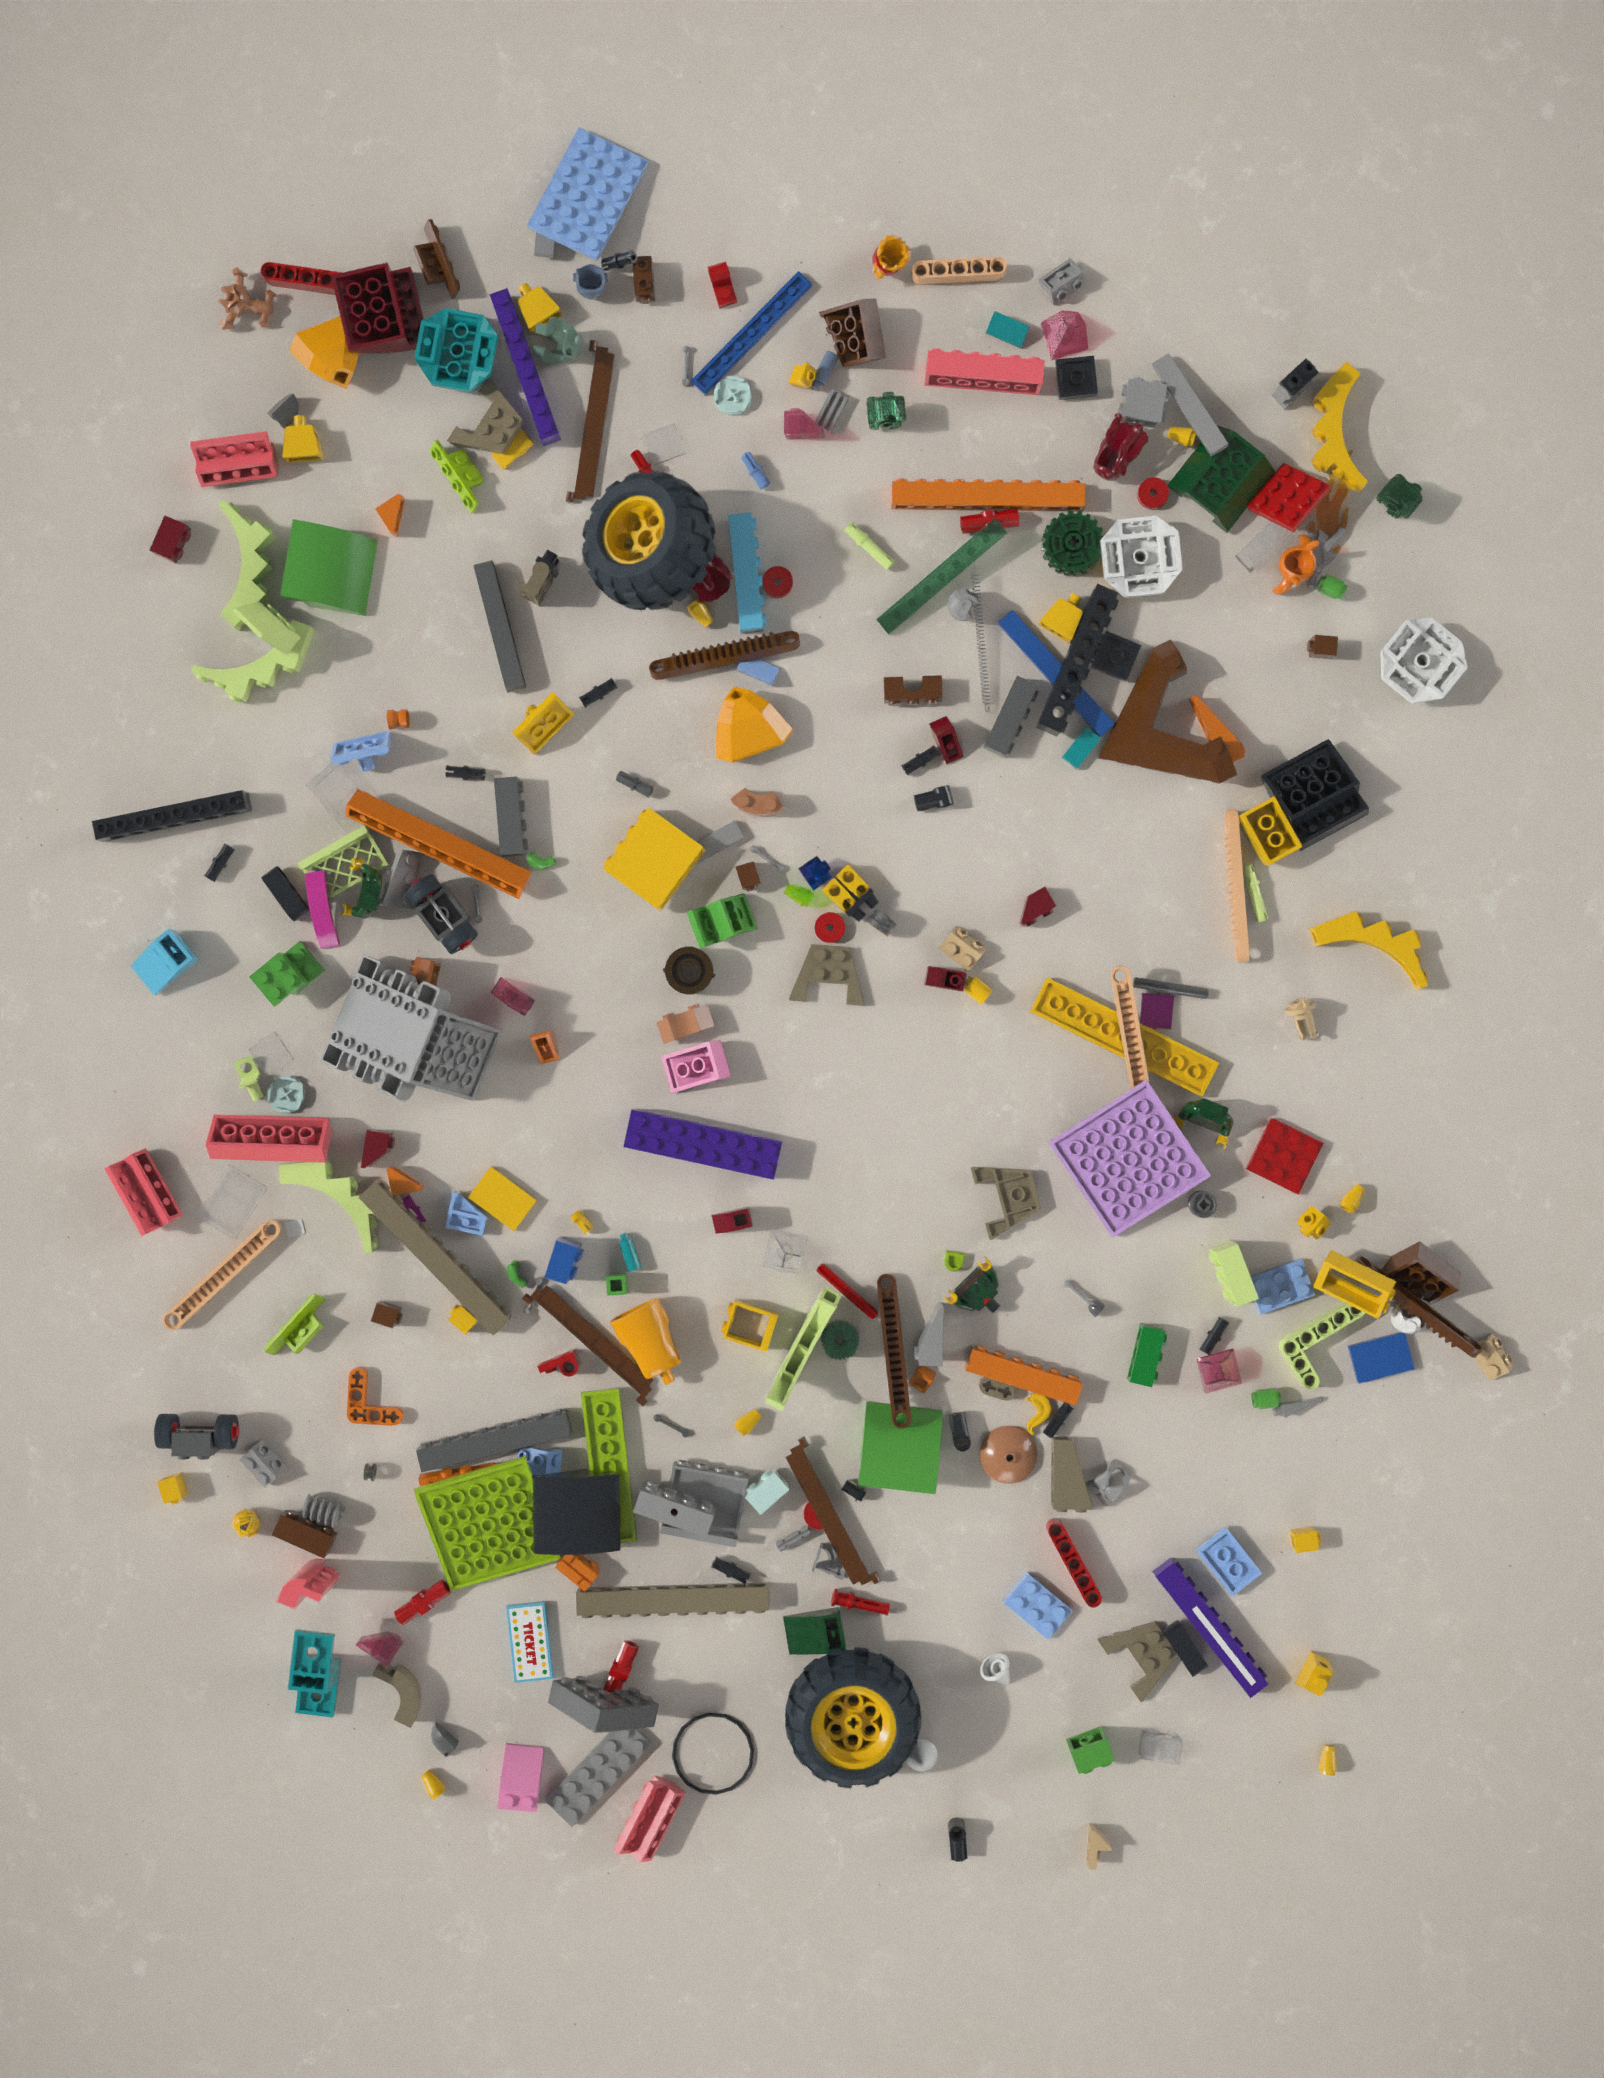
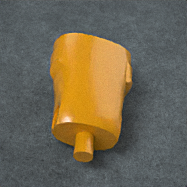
M658 1297L648 1300L609 1321L615 1330L614 1333L623 1346H626L635 1358L646 1379L660 1374L665 1385L675 1381L670 1369L681 1363L682 1360L669 1331V1317Z

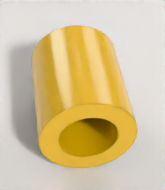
M971 976L968 977L963 990L980 1005L993 991L976 976L973 978Z

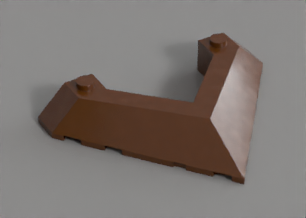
M1171 639L1154 647L1098 759L1183 775L1198 780L1212 781L1217 784L1238 776L1230 753L1221 736L1202 745L1153 729L1169 683L1187 674V666Z

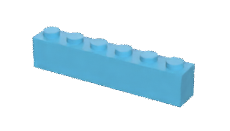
M751 512L728 515L740 632L742 634L764 631L763 626L767 625L766 614H762L761 606H765L764 594L760 595L759 587H763L762 575L758 576L757 568H761L760 556L756 557L755 549H759L758 537H754L753 530H757L756 518H752Z

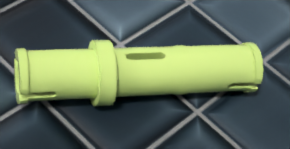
M853 522L844 530L845 533L857 542L856 545L858 547L864 548L886 570L895 562L868 537L869 534L863 533Z
M1254 864L1243 866V874L1246 881L1244 885L1249 892L1256 923L1268 920L1269 918L1259 888L1260 880H1257Z

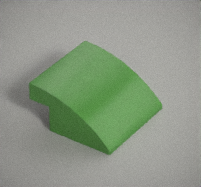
M293 519L280 596L287 600L304 602L307 606L365 616L378 541L339 528Z
M866 1401L858 1485L936 1494L943 1411L910 1406L911 1423L908 1427L902 1429L893 1424L890 1404ZM899 1413L896 1416V1421L899 1424L906 1423V1414Z

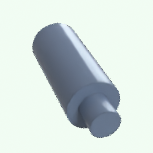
M827 351L824 355L812 384L814 389L819 390L821 385H825L839 359L835 353Z

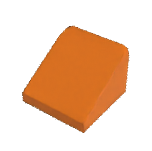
M918 1366L908 1383L925 1393L933 1383L936 1372L926 1366Z

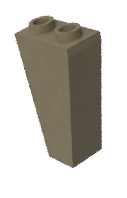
M1053 1436L1051 1439V1506L1053 1509H1056V1512L1075 1510V1512L1084 1513L1087 1510H1092V1505L1071 1436Z

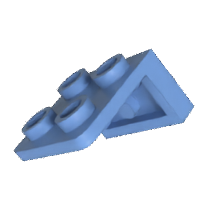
M530 1446L518 1449L517 1458L526 1456L533 1476L560 1472L562 1449L542 1450Z

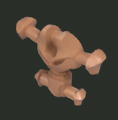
M238 267L234 268L232 273L236 276V282L230 286L221 287V291L226 293L225 300H218L225 307L226 312L229 313L225 321H220L221 328L223 330L236 329L233 326L235 318H240L243 313L249 310L255 314H261L260 321L257 322L261 327H269L268 319L274 311L272 302L273 298L277 297V294L268 290L264 291L266 293L265 301H261L258 298L252 299L246 286H243L244 277H248V274L241 271Z

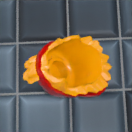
M886 235L885 239L880 241L872 256L873 273L876 274L877 279L894 275L900 269H903L907 265V261L911 259L910 247L906 245V241H902L901 237L897 239V236Z

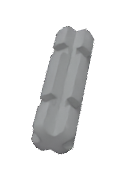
M805 1525L800 1531L796 1530L787 1535L784 1540H778L776 1547L782 1552L787 1549V1546L791 1547L802 1541L804 1537L811 1536L812 1532L808 1525Z

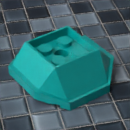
M444 308L421 321L414 359L432 386L471 393L492 375L499 337L484 315ZM457 349H463L460 355L454 354Z

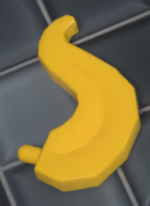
M1032 1393L1029 1398H1026V1402L1032 1401V1404L1037 1408V1414L1027 1422V1430L1031 1435L1035 1434L1033 1432L1034 1427L1049 1418L1052 1409L1049 1399L1037 1393Z

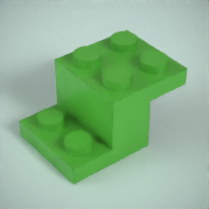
M745 893L723 898L704 907L687 912L699 948L724 942L740 934L758 929Z
M299 941L286 953L278 952L249 977L273 1007H276L290 994L297 995L325 972V969L302 941Z

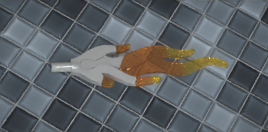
M1350 450V451L1348 452L1349 457H1350L1351 454L1353 453V450ZM1332 471L1329 473V481L1327 483L1330 485L1331 490L1316 506L1317 540L1319 545L1313 550L1316 556L1317 567L1307 584V587L1310 589L1315 588L1318 575L1339 553L1340 545H1337L1332 551H1330V548L1343 535L1348 523L1349 508H1345L1340 524L1338 518L1342 502L1349 491L1347 482L1342 478H1338L1337 491L1333 499L1329 501V495L1335 482ZM1313 520L1309 523L1307 534L1311 541H1314L1315 523Z

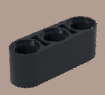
M278 866L261 877L292 921L295 922L310 911L306 902Z
M1178 1620L1162 1629L1192 1677L1209 1667Z

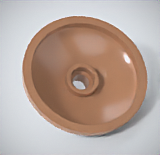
M1001 1426L992 1430L984 1438L980 1447V1461L983 1469L992 1479L1005 1484L1017 1483L1024 1480L1033 1471L1037 1462V1448L1031 1436L1023 1429L1015 1426ZM1007 1455H1013V1459L1007 1460Z

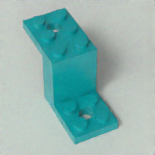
M296 1629L294 1632L288 1690L298 1691L295 1713L331 1718L335 1716L341 1658L333 1657L335 1634L300 1629ZM308 1648H315L318 1654H308ZM312 1693L322 1694V1699H315Z

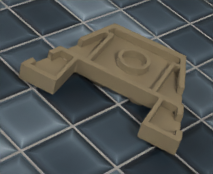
M488 378L478 393L493 403L474 433L471 435L456 426L447 441L455 446L462 445L466 448L473 447L482 451L505 454L525 422Z
M811 944L789 1000L806 1002L808 982L847 984L846 1005L864 1006L850 947Z
M970 1167L975 1185L995 1180L1004 1214L1002 1219L985 1223L989 1240H993L1041 1208L1031 1170Z
M1155 1621L1097 1639L1107 1655L1125 1644L1146 1675L1130 1686L1140 1702L1144 1701L1178 1655Z

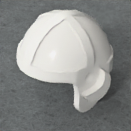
M1401 1304L1396 1305L1391 1311L1392 1325L1402 1333L1415 1334L1425 1326V1324H1421L1420 1318L1414 1317V1314L1408 1315L1407 1309L1402 1310Z

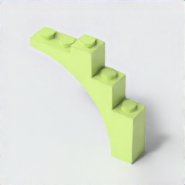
M222 500L218 506L231 521L240 543L241 570L236 590L220 614L239 631L245 623L233 612V609L257 602L265 604L270 599L266 594L268 590L260 581L273 568L268 564L270 560L262 552L275 538L270 534L272 530L265 523L262 525L257 521L253 523L246 515L241 517L238 514L240 510L232 502L228 504Z
M292 620L291 624L297 629L295 632L301 638L287 656L273 648L265 656L241 667L211 669L193 665L191 672L196 674V679L207 682L208 679L214 681L215 686L225 689L224 693L230 696V700L238 703L241 700L248 702L254 683L263 688L267 686L274 687L280 668L291 674L293 671L300 672L315 630L311 626Z
M326 1159V1163L296 1162L279 1165L280 1184L308 1186L336 1200L348 1212L356 1224L362 1239L364 1253L376 1251V1247H378V1237L374 1234L376 1218L373 1217L374 1213L358 1198L360 1195H355V1192H357V1181L354 1180V1176L331 1178L333 1167L329 1163V1159Z
M824 1286L782 1362L765 1403L780 1411L783 1410L809 1355L835 1311L842 1296L841 1294Z

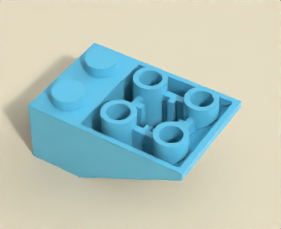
M168 929L148 946L131 967L154 996H156L200 959L176 930Z

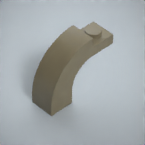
M379 1663L372 1676L396 1688L400 1696V1707L394 1720L411 1728L421 1707V1690L418 1681L401 1664L394 1670L389 1664Z

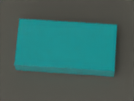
M1085 727L1062 758L1077 769L1101 738Z

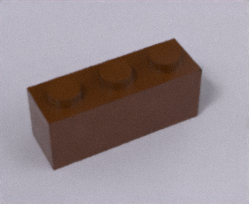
M285 1510L280 1515L272 1536L325 1558L329 1554L338 1533L330 1526H321L315 1520L311 1521L308 1517L305 1519L298 1516L299 1513L296 1511Z

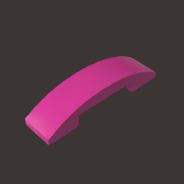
M325 870L305 873L308 903L320 949L339 946L338 932L334 926L327 892L328 884Z

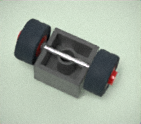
M433 874L419 878L412 883V886L405 893L413 906H419L414 911L436 940L441 942L450 954L468 948L471 942L478 936L477 931L469 923L472 918L449 888L444 887L440 890L442 885Z
M159 1414L154 1427L155 1445L159 1449H172L171 1456H178V1459L184 1460L190 1459V1457H197L199 1460L209 1459V1457L215 1455L221 1449H234L236 1447L240 1433L238 1417L234 1414H220L216 1419L215 1426H182L180 1428L177 1414Z

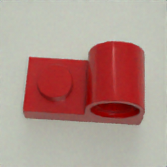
M727 262L708 266V274L718 307L722 308L737 303Z
M570 1350L539 1363L537 1366L539 1372L549 1374L556 1371L558 1366L564 1376L571 1377L575 1375L580 1368V1361L576 1350ZM572 1362L575 1369L572 1371L568 1370L565 1367V1363Z

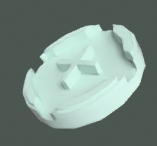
M728 376L717 383L714 390V401L722 413L739 415L749 408L752 401V391L743 378Z
M280 1076L270 1083L267 1090L268 1102L275 1111L280 1113H293L299 1110L306 1099V1089L303 1083L293 1076Z

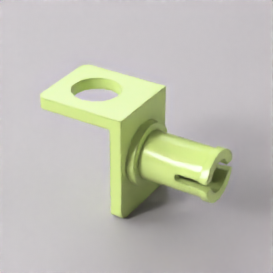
M250 1055L235 1061L234 1066L241 1078L238 1086L239 1089L247 1087L253 1101L263 1098L264 1094L257 1083L261 1073L253 1057ZM244 1062L250 1063L252 1070L244 1072L241 1069V1064Z

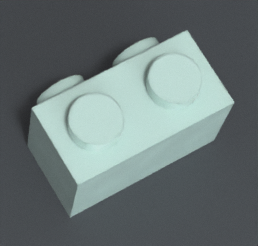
M775 1468L771 1472L767 1470L760 1477L762 1480L759 1483H753L746 1489L745 1498L760 1515L790 1489V1485Z

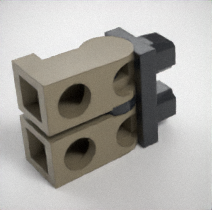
M547 549L543 557L537 556L536 564L532 569L533 574L527 584L521 582L518 587L522 597L537 606L541 605L553 582V577L557 578L559 574L557 566L560 560L557 558V554Z

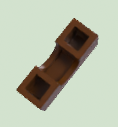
M942 675L922 676V687L914 692L905 688L903 677H884L883 680L884 703H888V706H899L900 703L915 706L919 705V702H927V705H937L943 698Z

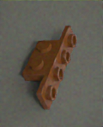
M428 219L424 226V231L429 243L415 245L413 251L427 285L445 282L451 299H454L460 291V283L455 278L451 261L447 258L445 245L439 237V230L434 225L433 220Z

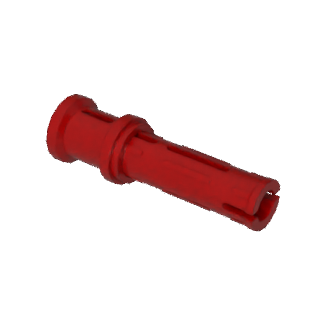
M835 1588L832 1594L831 1606L839 1605L846 1607L848 1610L857 1608L886 1616L889 1614L890 1603L857 1597L853 1592L848 1594L840 1592Z

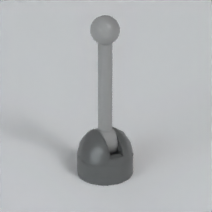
M1066 1280L1064 1282L1066 1288L1073 1290L1089 1304V1312L1094 1317H1097L1104 1309L1105 1305L1098 1300L1090 1301L1071 1285V1281Z

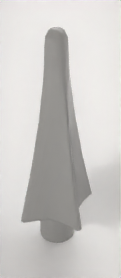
M1317 1397L1301 1401L1278 1403L1279 1407L1272 1409L1274 1416L1281 1415L1286 1418L1301 1409L1323 1401L1324 1398Z

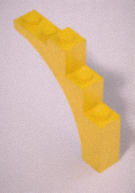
M1346 361L1312 401L1315 409L1325 413V415L1311 431L1314 438L1319 442H1323L1324 445L1310 462L1317 471H1322L1324 474L1331 469L1337 478H1342L1347 482V486L1351 490L1360 493L1368 483V480L1357 470L1345 447L1342 433V413L1349 391L1361 373Z
M1357 911L1349 912L1309 928L1315 946L1331 942L1350 941L1375 947L1388 954L1403 968L1415 989L1428 986L1426 982L1428 981L1427 974L1420 967L1421 959L1418 953L1414 952L1415 949L1421 947V938L1414 929L1391 936L1392 928L1388 922L1386 923L1385 920L1363 927V918Z

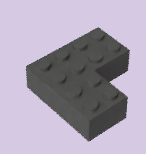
M576 1676V1678L562 1677L559 1680H553L548 1699L549 1704L594 1733L654 1727L659 1704L653 1701L652 1697L643 1695L639 1689L629 1688V1690L625 1691L615 1689L614 1692L603 1691L599 1688V1685L590 1683L583 1676Z

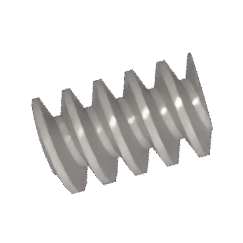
M309 1493L304 1501L301 1513L303 1512V1518L305 1519L310 1515L311 1521L317 1518V1522L322 1523L324 1520L326 1526L332 1522V1528L335 1529L342 1519L345 1507L340 1510V1504L338 1503L333 1508V1501L325 1505V1498L319 1503L318 1496L311 1500V1494Z

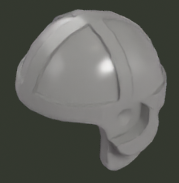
M967 586L953 591L948 600V609L951 616L959 621L973 620L970 608L977 604L979 598L976 599L975 597H978V595L969 591Z

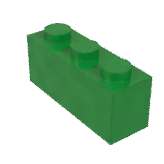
M1140 1323L1127 1376L1129 1382L1152 1387L1153 1383L1157 1382L1158 1372H1156L1157 1365L1161 1364L1163 1354L1160 1352L1162 1345L1165 1346L1167 1341V1334H1165V1330L1162 1328Z

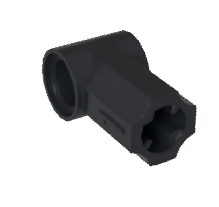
M950 785L937 787L933 791L913 796L917 812L954 804Z
M965 1412L948 1414L954 1446L958 1451L965 1452L971 1446ZM960 1437L967 1439V1444L963 1447L957 1445V1440Z
M952 1818L948 1822L951 1860L962 1862L968 1859L965 1824L960 1818ZM955 1828L961 1829L959 1832L952 1831Z

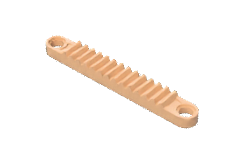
M1226 809V835L1223 836V839L1227 840V842L1223 846L1228 849L1224 851V854L1228 855V858L1224 860L1229 863L1225 867V869L1229 870L1226 877L1230 878L1226 884L1231 887L1227 890V892L1231 893L1228 900L1232 901L1228 907L1232 908L1229 915L1233 916V919L1229 920V922L1234 924L1230 928L1231 931H1234L1231 938L1235 939L1237 962L1241 963L1248 962L1250 955L1239 816L1237 809Z
M1119 965L1112 969L1111 981L1130 1089L1146 1079L1149 1082L1131 974L1127 967ZM1119 970L1126 972V978L1122 981L1115 978V974Z
M272 1219L264 1222L165 1314L163 1317L165 1328L168 1330L179 1329L201 1310L219 1291L282 1233L281 1223ZM269 1224L276 1226L277 1230L273 1235L267 1232ZM171 1315L178 1317L179 1321L175 1326L169 1322Z

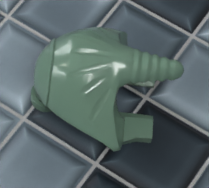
M551 317L548 323L545 324L536 323L535 333L555 341L557 346L553 351H549L547 348L534 345V356L542 359L547 365L571 361L580 354L583 347L582 337L569 323L557 317Z

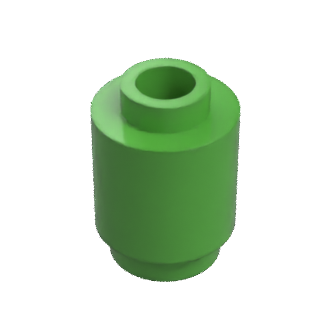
M1326 574L1325 577L1321 576L1316 586L1319 587L1318 592L1333 599H1341L1347 589L1344 581L1329 574Z
M1275 1388L1256 1390V1392L1251 1393L1252 1405L1258 1409L1276 1408L1278 1403H1281L1280 1392H1276Z

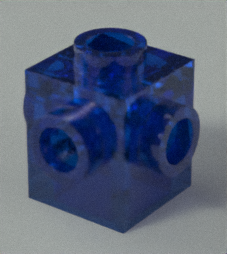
M818 856L798 868L813 891L832 878L828 872L831 870L830 866L825 860L821 861Z

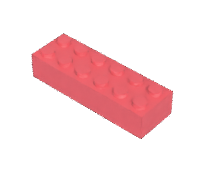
M934 348L928 350L924 386L1039 395L1043 384L1045 360H1040L1039 357H1029L1026 359L1018 355L1003 357L997 353L982 355L981 352H971V354L960 350L944 352L943 349Z
M213 1115L206 1148L210 1159L326 1163L332 1129L329 1118Z

